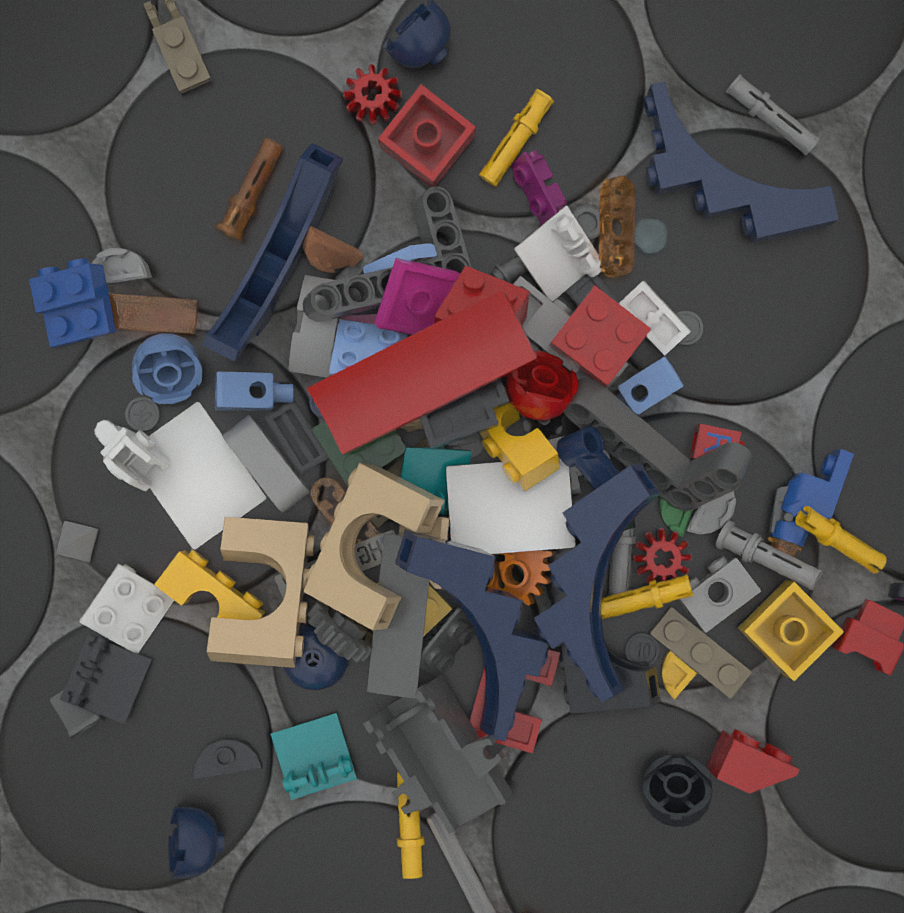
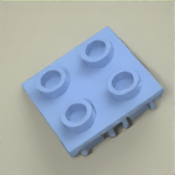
M339 319L329 375H333L407 338V334L380 329L375 324Z

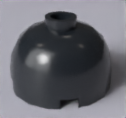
M665 755L653 761L645 771L642 784L645 807L653 818L664 825L672 827L689 826L699 821L708 811L713 794L711 775L703 764L692 757L684 755V759L673 758V755Z

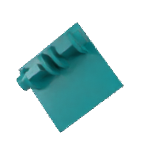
M405 446L400 478L445 500L438 515H449L446 467L470 465L472 451L444 448L431 450V448Z
M337 713L271 733L284 779H282L286 793L289 792L291 800L357 779Z

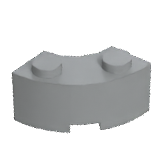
M305 275L297 306V325L292 335L288 371L325 378L330 376V363L338 321L341 317L325 321H313L305 315L302 303L306 295L316 286L335 280ZM321 295L315 296L316 305L322 310H328L329 303L327 299Z

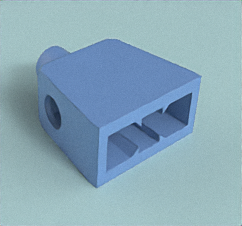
M664 356L617 386L621 393L617 394L616 397L638 415L682 388L684 384L668 358ZM640 385H644L648 390V395L639 400L634 396L633 390Z
M216 372L215 411H270L273 409V402L293 403V382H273V373ZM250 386L261 387L263 391L262 398L252 397L249 392Z

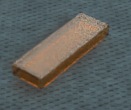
M109 294L116 330L196 335L198 300Z

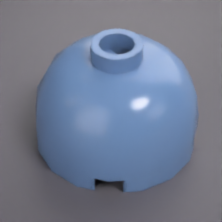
M160 333L149 337L138 346L132 359V381L136 390L142 396L144 393L146 396L152 397V401L158 404H174L192 395L191 391L196 388L197 384L199 387L202 382V363L195 347L186 338L173 333Z

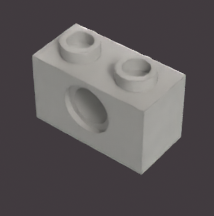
M723 555L707 567L710 571L700 580L696 576L689 580L693 597L678 599L698 628L705 633L761 592L760 588L736 557L730 556L726 559ZM720 582L724 587V595L721 599L712 601L708 596V589L711 584Z

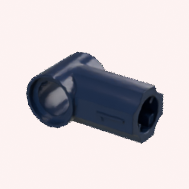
M588 426L559 439L557 452L561 461L566 466H576L594 490L619 473L603 452L604 441L596 428Z

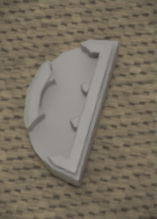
M107 249L96 255L97 258L92 262V264L103 265L107 285L152 278L148 264L139 254L129 249Z
M734 491L697 507L685 531L695 534H706L722 528L734 513L736 505Z

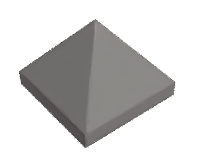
M64 521L56 554L90 562L99 529Z

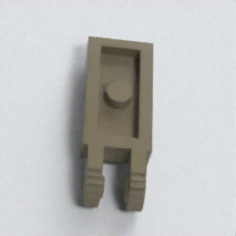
M164 0L167 10L170 11L174 19L164 24H161L158 18L159 14L155 5L148 1L144 3V7L154 27L152 31L180 94L212 81L184 16L180 15L175 1Z

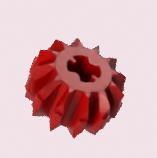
M370 64L368 67L369 74L365 75L362 69L357 68L355 72L358 80L347 78L346 84L351 89L344 91L343 97L345 100L351 101L346 106L349 113L358 111L357 121L362 122L369 115L370 124L376 125V115H381L382 119L387 122L390 119L387 109L393 112L399 110V105L394 100L402 98L401 90L394 89L398 85L397 77L387 79L389 74L387 68H382L379 74H376L375 66ZM370 89L377 90L374 101L368 99Z
M658 528L657 540H655L650 532H646L644 537L649 544L646 546L641 542H636L635 547L642 550L643 555H633L632 561H643L644 563L635 570L636 574L641 575L649 570L645 579L647 584L650 581H654L657 575L658 582L667 581V575L670 580L677 578L678 576L675 573L677 570L684 574L689 572L687 567L680 564L681 560H692V555L680 553L681 550L688 546L687 541H681L674 545L678 538L677 532L672 531L666 540L665 529ZM658 549L662 552H669L670 558H666L669 562L665 566L660 563H654V557H658L654 554Z

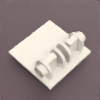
M568 206L561 209L514 248L544 295L552 302L585 274L595 277L602 270L600 268L601 257Z
M118 563L79 622L138 654L174 600L153 583L137 575L136 571L126 564L122 566Z

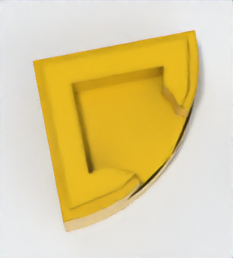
M669 650L662 662L661 677L666 691L673 699H676L697 673Z

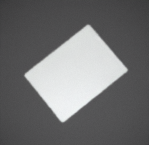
M199 402L190 406L149 436L155 443L153 447L168 459L169 467L163 471L155 464L145 476L151 481L150 489L192 549H197L221 532L225 517L241 518L266 500L265 494L226 443L221 432Z
M560 458V469L527 491H524L518 482L512 484L503 472L502 466L504 464L502 462L446 467L452 542L479 548L490 554L575 547V538L569 533L565 524L567 520L562 513L572 506L569 466H566Z

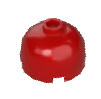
M534 351L538 360L508 374L505 388L509 403L516 411L530 419L546 421L560 416L570 406V402L577 393L579 383L576 373L572 369L569 373L562 367L564 362L562 359L547 352Z

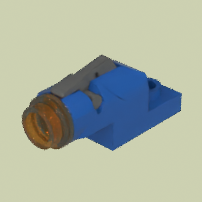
M842 449L833 450L832 455L827 454L821 467V473L825 474L823 479L805 473H796L790 479L787 486L776 489L769 526L771 534L768 541L771 542L770 546L795 558L797 552H802L805 540L810 532L796 525L795 519L798 512L801 510L808 515L803 510V507L810 506L827 519L832 518L854 456L853 453Z

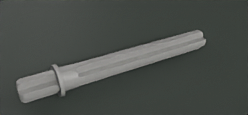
M436 811L427 817V822L473 912L496 913L455 832L449 834Z

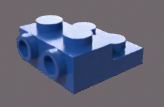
M86 258L75 259L67 262L68 269L59 271L58 267L42 268L38 270L39 277L29 279L35 313H42L44 316L50 347L57 348L116 333L103 265L89 263Z

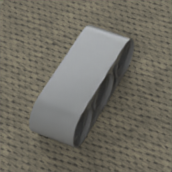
M250 414L222 435L232 451L283 514L311 493L306 484Z

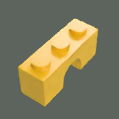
M510 403L494 409L499 426L479 434L484 439L482 443L488 454L492 458L498 457L504 464L502 466L503 472L512 484L518 482L522 489L527 491L560 469L557 451L538 428L524 436H512L505 431L510 425L520 420L519 412Z
M185 550L179 551L154 584L181 606L187 604L198 591L210 592L219 603L217 618L257 620L263 618L267 613L261 609L263 605L261 600L248 591L245 595L240 593L233 587L236 582L220 570L215 574L206 567L208 560L194 550H191L190 553Z

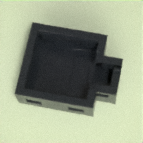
M501 378L420 418L431 450L499 426L494 409L509 404Z

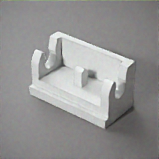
M642 281L619 303L651 328L646 336L664 356L691 332L645 281Z

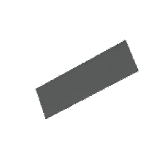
M384 534L379 585L401 596V600L388 629L373 631L367 692L416 699L414 693L417 692L429 580L406 572L395 564L403 536Z

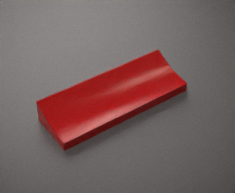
M501 290L306 389L329 427L341 454L346 455L538 360L508 295Z

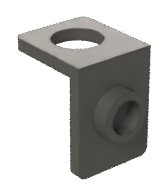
M63 691L50 699L51 704L68 730L67 734L72 739H75L103 721L102 716L60 700Z

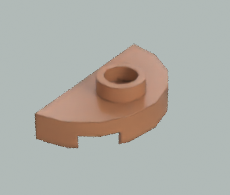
M312 226L309 227L303 242V249L310 264L317 270L334 273V269H340L347 265L351 268L364 258L359 249Z

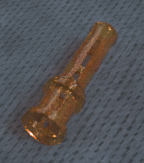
M264 138L237 194H232L228 198L229 206L221 222L215 224L214 228L234 240L243 241L244 236L242 233L250 217L255 216L257 213L255 203L280 153L284 149L283 146L271 139ZM265 160L266 164L256 184L252 185L262 162ZM247 192H249L250 195L248 199H245ZM239 213L240 215L235 225L233 226L232 222L236 214Z

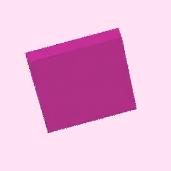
M395 258L374 324L380 329L411 335L433 325L435 314L460 273Z

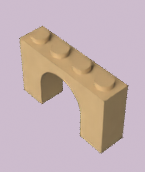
M359 463L358 467L349 476V488L344 499L338 503L334 511L335 520L330 531L324 535L321 541V552L316 563L311 566L307 573V584L303 592L371 630L388 629L401 596L370 580L361 571L355 556V543L358 533L368 520L378 515H383L416 533H430L445 500L375 464Z
M225 517L220 548L223 560L268 565L283 576L287 583V588L280 606L264 618L239 620L211 617L207 646L209 659L216 662L295 668L296 657L303 656L304 636H299L300 623H306L308 602L302 601L303 591L307 584L306 576L310 569L306 568L307 556H314L315 535H310L308 523Z

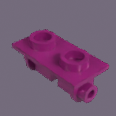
M537 150L528 154L524 152L512 163L511 168L514 179L522 187L529 201L531 212L538 218L542 226L563 209L568 202L557 182L546 187L544 181L551 179L553 174L543 154L539 155Z

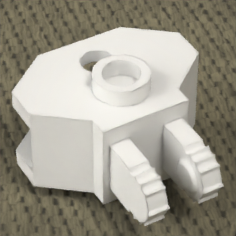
M104 419L97 423L94 434L105 446L100 453L104 456L103 462L107 469L118 479L124 480L128 484L146 492L151 487V481L145 475L155 464L165 471L169 467L168 459L153 447L154 441L141 430L135 433Z

